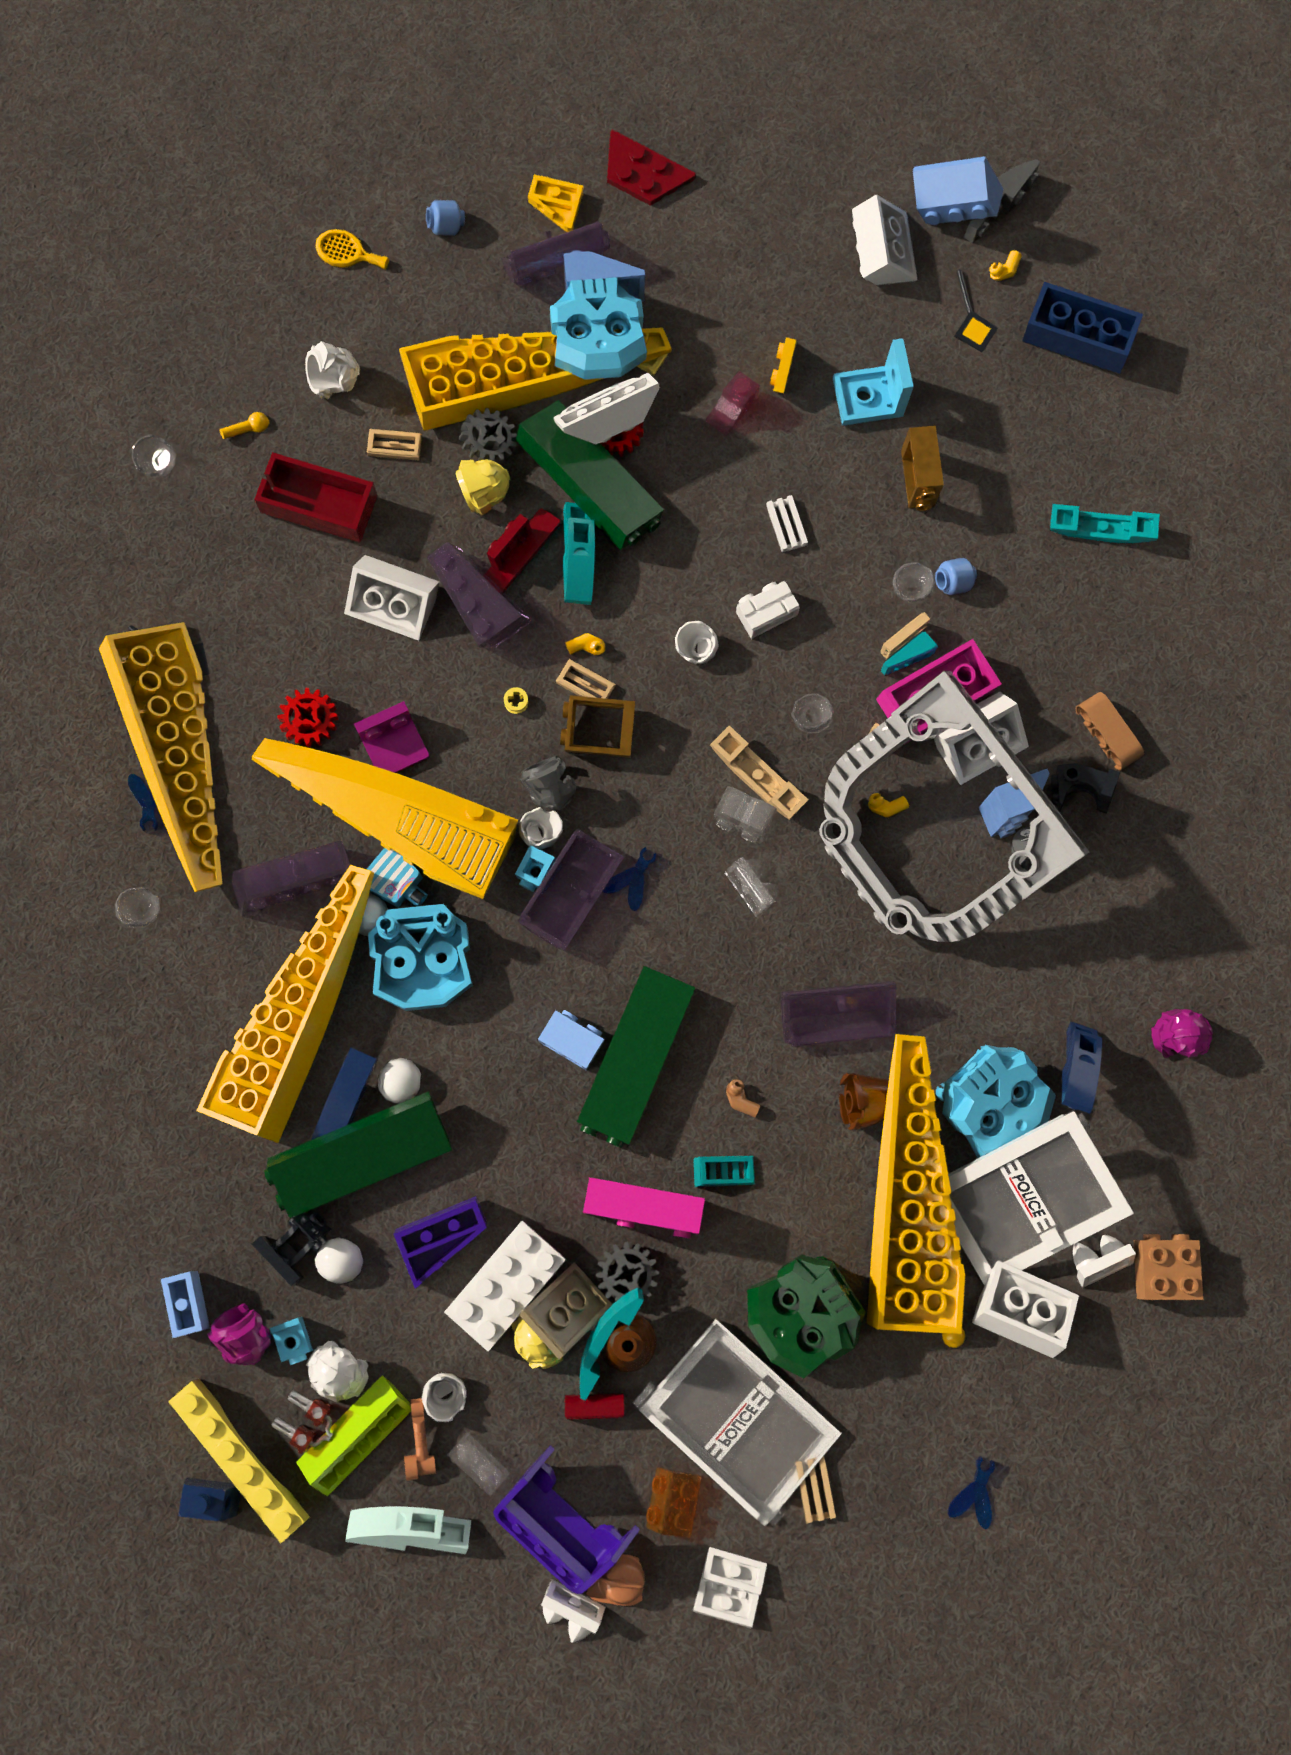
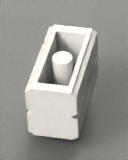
M783 581L779 584L776 582L769 583L762 589L763 592L755 596L748 594L739 600L736 613L751 639L798 615L799 604L786 582Z

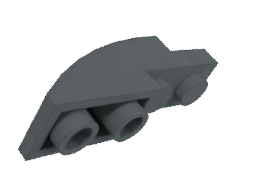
M1035 159L1020 164L998 177L1004 189L998 215L984 219H972L965 233V239L973 243L977 236L982 238L990 226L988 222L991 218L996 219L1002 209L1009 211L1013 205L1018 206L1026 194L1025 188L1027 186L1032 188L1039 177V173H1037L1040 165L1039 160Z

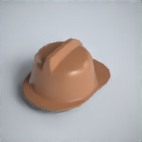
M622 1554L616 1564L589 1587L586 1594L598 1602L630 1606L641 1602L645 1579L639 1558Z

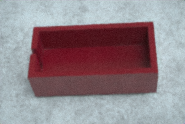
M272 452L264 472L266 479L262 478L254 499L260 513L361 543L378 496L374 482Z

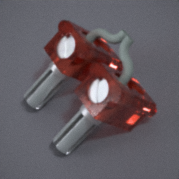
M292 1391L288 1396V1400L307 1412L305 1417L313 1421L315 1427L322 1425L327 1420L326 1433L328 1436H322L316 1442L313 1441L318 1434L317 1429L311 1430L305 1425L296 1428L278 1417L274 1420L275 1422L272 1423V1427L287 1435L291 1439L289 1444L297 1448L299 1454H302L309 1450L310 1446L316 1447L322 1441H329L333 1435L330 1431L332 1420L329 1414L333 1409V1403H326L320 1398L312 1401Z

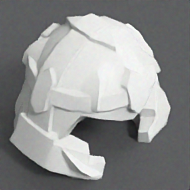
M322 341L316 346L312 345L306 357V375L311 390L315 394H319L321 399H329L332 393L352 390L360 371V366L352 353L344 348L334 347Z
M327 1341L323 1346H318L306 1363L310 1382L312 1383L311 1387L320 1396L337 1403L340 1400H346L354 1396L358 1397L368 1381L367 1362L362 1359L356 1360L351 1351L346 1348H339L334 1341Z

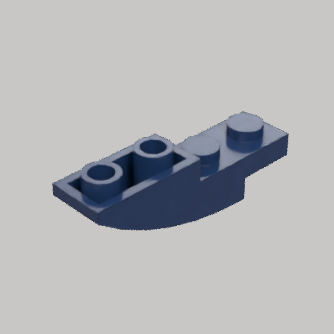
M1070 1022L1067 1029L1066 1064L1062 1070V1104L1073 1110L1091 1113L1100 1073L1102 1037L1098 1036L1097 1030L1074 1022Z

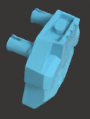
M617 277L606 278L605 280L603 278L595 280L586 279L585 281L571 280L562 298L550 306L552 334L557 336L555 366L585 380L621 377L645 361L647 349L641 329L644 318L642 300L628 294L618 284ZM620 329L622 332L616 333L614 330ZM581 332L583 335L577 336L575 333Z
M444 904L389 909L377 919L376 926L368 933L370 957L375 960L373 994L405 1011L446 1007L473 986L465 953L470 950L467 924L456 917ZM425 933L419 944L410 934ZM440 954L447 956V960L444 963L437 962V957ZM397 959H404L405 964L403 967L398 968L395 966Z
M981 1046V1049H978L976 1054L945 1083L940 1084L943 1089L939 1086L936 1088L937 1098L944 1101L942 1114L956 1131L966 1136L977 1158L1049 1122L1056 1095L1037 1077V1067L1026 1053L1014 1047ZM1016 1087H1018L1019 1091L1016 1095H1014V1090ZM988 1115V1121L983 1124L984 1117Z

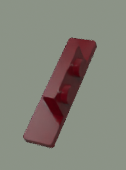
M540 508L530 521L521 514L515 520L510 521L501 537L493 541L489 546L486 554L491 567L477 582V589L494 601H497L561 525L560 520L543 508Z

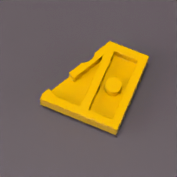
M534 175L528 194V203L564 231L572 234L583 195V186Z
M786 338L785 343H779L776 358L781 359L778 370L773 369L770 385L774 386V392L784 394L797 343L795 339Z

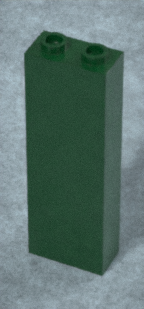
M559 400L520 423L516 441L591 520H594V523L620 550L628 545H635L642 538V535L647 532L652 533L660 526V519L664 509L600 443L594 444L566 434L555 423L554 417L566 409Z
M643 966L578 1117L577 1124L582 1126L580 1131L596 1137L597 1133L608 1137L607 1143L622 1148L623 1144L630 1145L696 987Z
M428 1091L269 1157L264 1174L270 1186L275 1185L278 1192L275 1197L280 1210H286L289 1218H292L452 1151L447 1132Z

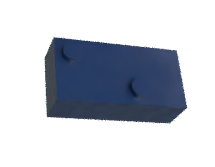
M1044 282L1022 341L1120 374L1129 355L1143 314Z

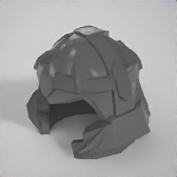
M558 755L527 767L522 771V777L519 779L529 792L532 802L538 807H546L549 810L558 811L565 808L571 802V796L576 792L574 778L567 775L563 781L560 780L565 770V762Z

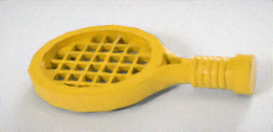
M338 229L328 230L322 233L316 240V250L319 257L332 266L341 268L351 267L361 261H367L385 270L388 266L389 257L367 253L363 249L360 240L354 234Z

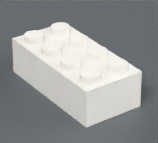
M521 1221L444 1313L482 1347L490 1351L517 1319L519 1314L565 1262L566 1258L524 1221Z

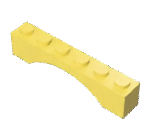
M200 1379L191 1381L168 1401L280 1543L310 1518L291 1492L265 1468L248 1448L229 1421L219 1402Z

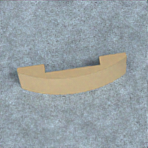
M728 726L710 746L742 781L767 804L790 820L809 799L789 781L786 783L748 747L749 743L731 726Z

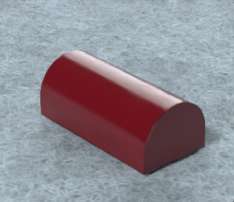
M624 1393L589 1394L586 1401L580 1398V1394L565 1395V1418L567 1420L624 1417Z

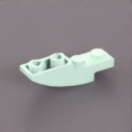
M393 1506L356 1509L350 1512L345 1542L404 1551L406 1545L466 1554L471 1520L443 1516L444 1510Z

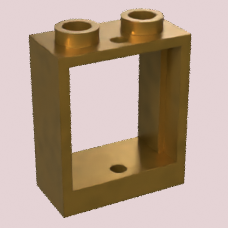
M936 426L909 428L901 449L908 507L916 508L917 511H926L935 506L944 486Z
M570 695L569 702H564L563 718H568L567 729L561 730L560 745H565L566 752L630 758L635 701ZM577 706L623 710L620 749L573 745Z

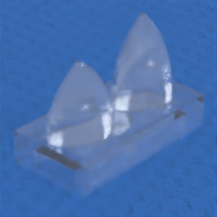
M741 857L724 873L757 917L775 902L778 886L771 883H761L759 880L764 872L766 861L759 859L745 860Z
M469 1431L447 1454L489 1496L494 1493L511 1473Z

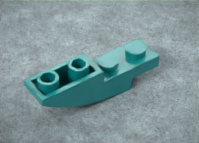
M565 502L563 508L565 553L563 556L564 603L591 605L595 560L594 520H591L576 503Z

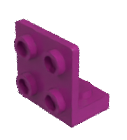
M404 701L354 723L373 765L398 773L429 758L428 751Z

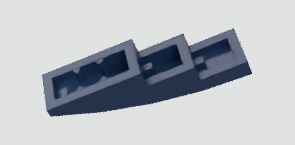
M350 1048L322 1110L311 1140L353 1122L356 1115L355 1112L367 1089L366 1084L378 1061L376 1058Z

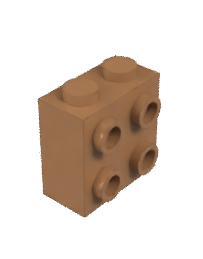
M1143 1234V1240H1133L1136 1253L1134 1260L1137 1299L1203 1300L1200 1240H1190L1189 1234H1171L1172 1240H1161V1234Z

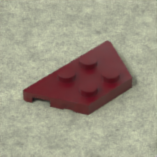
M613 129L611 130L607 172L608 184L651 206L660 201L663 196L677 191L678 187L688 181L691 183L695 180V172Z

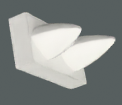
M1103 1235L1100 1242L1102 1257L1099 1258L1089 1247L1078 1242L1075 1243L1073 1246V1259L1078 1270L1077 1278L1082 1288L1132 1265L1136 1253L1131 1245L1124 1246L1116 1238Z
M553 1579L541 1604L547 1624L558 1622L563 1618L569 1620L568 1630L572 1643L584 1639L591 1632L596 1633L605 1610V1606L582 1594L571 1592L563 1584Z

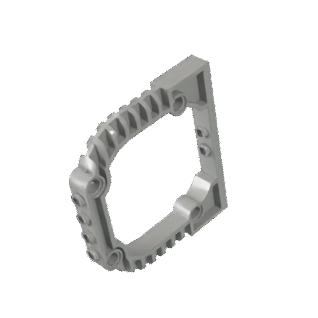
M943 671L892 712V715L841 756L832 768L825 785V802L823 805L826 820L821 823L819 829L820 836L826 844L825 850L833 859H837L841 864L843 875L849 881L855 883L860 898L865 903H869L874 909L876 920L895 934H903L910 931L921 938L938 942H953L969 938L986 928L1089 853L1082 841L951 671ZM921 719L925 720L928 724V730L924 735L917 729L918 722ZM972 726L990 749L989 756L998 767L1003 766L1009 774L1006 776L1008 782L1015 790L1020 789L1039 816L1030 822V834L1026 848L1018 850L1010 856L1008 866L1011 872L964 908L948 914H931L917 898L909 895L900 896L859 841L862 833L861 822L851 808V803L857 785L867 773L910 739L915 741L931 740L935 738L940 728L967 730ZM834 823L838 824L841 828L839 837L833 834L832 827ZM1022 855L1030 858L1032 862L1030 870H1025L1020 866L1019 860ZM899 912L904 913L907 917V924L905 926L901 925L897 920Z

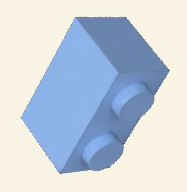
M555 1010L538 1038L539 1043L587 1071L604 1043V1039L600 1037L602 1032L589 1024L585 1028L576 1023L578 1018L566 1010H563L562 1014Z
M189 1271L161 1279L173 1338L210 1329L198 1271Z

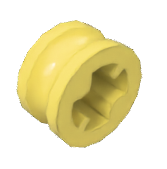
M517 687L509 689L504 695L506 709L514 714L525 711L528 707L526 692ZM514 695H519L520 699H524L523 702H519L517 707H514L512 702L509 703V699H513Z

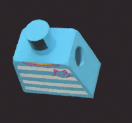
M384 848L367 868V870L374 872L369 893L375 894L398 908L405 899L418 907L428 896L427 893L417 886L423 878L420 872L414 866L405 862L403 856L393 849L389 851Z

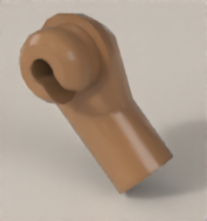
M732 1080L726 1088V1094L731 1107L755 1118L760 1104L747 1100L743 1089L745 1086L741 1080Z

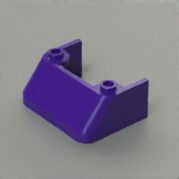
M550 1445L496 1506L494 1517L510 1535L568 1590L576 1594H582L616 1564L640 1529L635 1525L622 1537L618 1529L612 1525L602 1524L594 1529L552 1489L556 1483L554 1470L551 1466L544 1463L555 1450Z

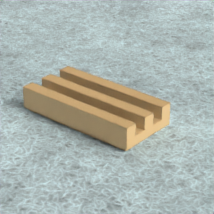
M370 429L367 456L420 460L422 433ZM374 437L414 440L415 444L399 443L396 441H374ZM373 447H383V448H394V449L414 450V452H413V451L390 450V449H378V448H373Z
M925 612L921 613L883 644L880 653L888 659L924 630L930 621Z
M570 659L556 680V684L583 697L597 698L564 680L565 677L605 699H609L610 694L616 687V684ZM572 668L607 687V689L603 691L568 671Z
M824 1456L818 1463L828 1512H823L815 1468H813L809 1476L817 1514L811 1515L805 1479L799 1485L806 1523L836 1518ZM818 1457L806 1459L805 1466L808 1465L809 1469ZM801 1460L795 1461L798 1480L804 1475Z

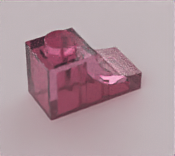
M738 371L723 389L719 401L707 416L706 422L724 436H727L758 400L760 385Z

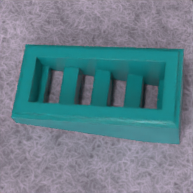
M922 632L889 658L882 666L881 672L884 675L890 674L926 659L935 653L938 646L926 632Z
M705 1156L694 1158L695 1187L755 1184L753 1156ZM738 1162H744V1179H739ZM716 1163H720L721 1179H716ZM727 1163H732L733 1179H728ZM705 1164H709V1179L707 1180Z

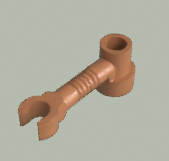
M422 1398L411 1400L416 1455L404 1456L406 1481L416 1480L418 1476L436 1474L434 1455L428 1456Z

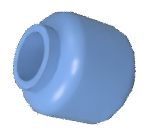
M435 200L426 210L427 227L431 228L435 235H457L460 226L465 224L464 210H460L458 203L454 200Z
M965 558L948 560L941 563L935 574L936 585L947 595L960 594L971 590L977 578L975 567Z

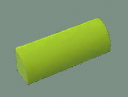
M382 1375L330 1427V1431L333 1433L329 1441H322L316 1447H311L296 1462L309 1484L328 1496L411 1412V1404Z

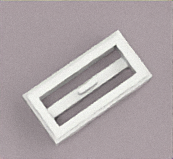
M792 495L787 496L786 499L779 498L776 502L768 501L766 506L781 551L785 552L807 546L808 541ZM785 505H788L796 531L800 539L799 542L796 541ZM777 507H779L791 544H786L775 511Z

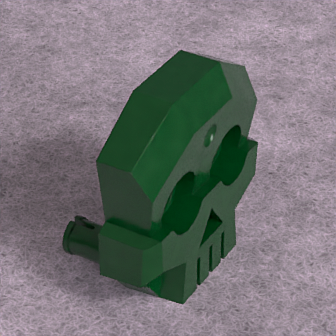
M801 1254L778 1270V1275L752 1285L747 1290L749 1329L770 1362L802 1378L809 1375L827 1358L837 1360L853 1350L859 1343L860 1327L865 1310L834 1262L829 1261L824 1256L812 1258ZM785 1294H791L794 1302H787ZM819 1299L822 1300L825 1307L817 1306ZM809 1332H815L818 1335V1340H812Z

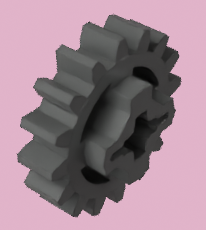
M486 408L483 414L477 409L473 416L468 414L460 428L462 433L459 440L465 441L462 449H469L471 451L468 456L469 458L477 456L478 461L495 460L496 463L501 464L504 459L508 460L517 445L515 443L517 434L511 433L515 427L514 424L507 425L508 417L505 416L501 419L498 410L493 415L490 414L489 408Z
M628 1242L624 1243V1249L621 1250L616 1244L613 1245L614 1253L612 1255L605 1251L604 1255L607 1261L598 1262V1265L603 1268V1272L596 1273V1277L603 1278L604 1280L598 1286L599 1289H608L605 1297L609 1298L614 1295L616 1296V1302L625 1294L613 1288V1286L618 1284L628 1287L629 1291L637 1287L639 1288L637 1284L639 1275L647 1271V1278L641 1290H643L646 1296L650 1297L649 1285L657 1286V1283L652 1280V1276L659 1274V1271L652 1270L651 1268L656 1263V1260H648L646 1258L650 1251L647 1249L640 1253V1244H636L633 1249H629ZM624 1254H633L642 1261L637 1264L628 1262ZM615 1259L618 1264L615 1274L608 1277V1268ZM627 1265L629 1269L640 1267L632 1275L633 1280L631 1282H628L626 1279L614 1280L623 1272V1266Z

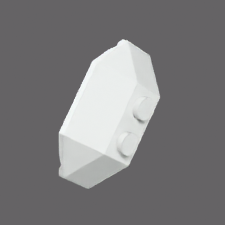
M649 373L641 375L640 378H632L617 383L569 406L561 414L556 415L554 421L566 434L594 444L606 442L612 436L623 431L632 430L636 425L644 421L660 388L659 383Z

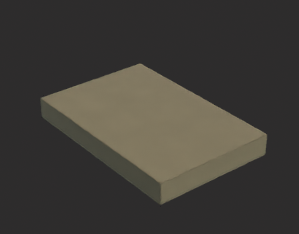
M574 1262L531 1302L519 1316L553 1354L560 1359L599 1321L613 1304Z

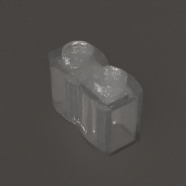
M727 786L713 815V819L717 821L716 825L726 831H731L732 828L742 833L741 837L747 841L756 843L759 840L763 842L776 815L777 808L762 800L753 798L738 789Z

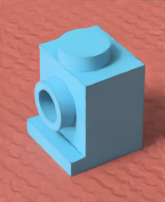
M530 845L515 873L516 877L521 880L519 885L534 892L535 888L543 890L558 862L554 856ZM535 868L541 869L538 877L532 876V870Z
M303 1317L270 1328L281 1362L289 1360L290 1365L307 1359L306 1353L313 1351ZM289 1337H293L296 1341L294 1348H289L286 1344Z

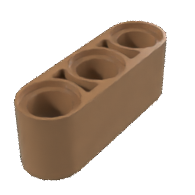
M1098 692L1076 706V713L1078 715L1081 714L1085 722L1083 723L1092 736L1098 738L1100 741L1099 746L1108 758H1112L1116 764L1114 767L1117 770H1122L1143 757L1144 750L1140 742L1105 694Z

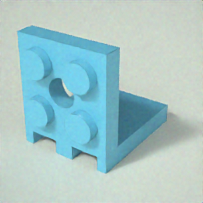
M903 338L892 341L885 366L834 373L833 383L842 426L903 417L914 387ZM865 391L870 395V399L860 400L857 397V393Z

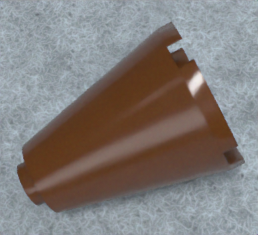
M846 1073L843 1075L840 1085H845L844 1095L839 1094L840 1113L843 1123L850 1124L849 1130H858L884 1122L889 1079L856 1073Z
M638 1314L635 1315L629 1326L618 1321L600 1352L602 1358L610 1367L621 1372H633L643 1368L649 1363L655 1353L656 1335L654 1329L644 1317ZM626 1340H630L634 1344L633 1349L630 1351H625L622 1348V1344Z

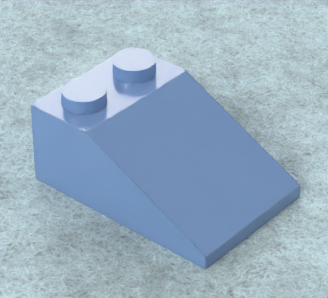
M591 251L564 253L566 290L571 280L585 281L586 279L595 280L601 278L605 280L606 278L617 277L618 284L628 294L644 302L645 270Z

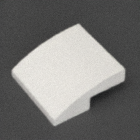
M709 1547L693 1612L752 1628L767 1563Z

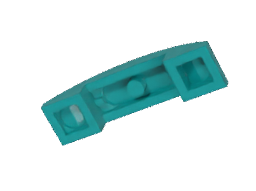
M1053 504L1050 531L1069 537L1112 543L1151 542L1158 539L1160 514L1133 511L1131 516L1085 512L1079 511V506Z
M637 1287L618 1299L603 1314L593 1328L581 1359L579 1376L581 1399L586 1401L600 1377L599 1363L595 1362L618 1321L629 1326L644 1302L643 1290Z

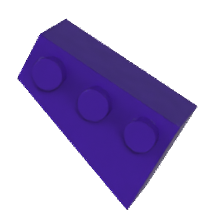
M477 1196L395 1229L394 1237L415 1289L487 1228V1222Z

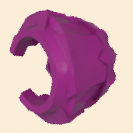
M1174 1009L1162 1012V1017L1151 1028L1154 1047L1162 1053L1164 1058L1174 1055V1052L1171 1051L1172 1049L1184 1056L1197 1057L1207 1053L1212 1042L1213 1029L1209 1022L1202 1016V1013L1199 1014L1189 1009Z
M245 1303L225 1311L216 1318L211 1325V1331L207 1334L210 1341L222 1353L223 1359L233 1365L236 1363L238 1365L243 1364V1366L256 1364L261 1360L265 1350L271 1344L270 1332L266 1326L262 1325L261 1315L254 1311V1309L247 1313L249 1309Z

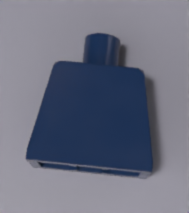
M186 1478L178 1516L212 1521H223L238 1515L241 1493L233 1483ZM228 1498L227 1508H225V1503Z

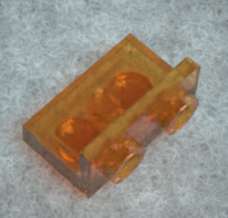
M657 1467L652 1481V1496L650 1507L646 1514V1527L661 1535L691 1537L702 1476Z

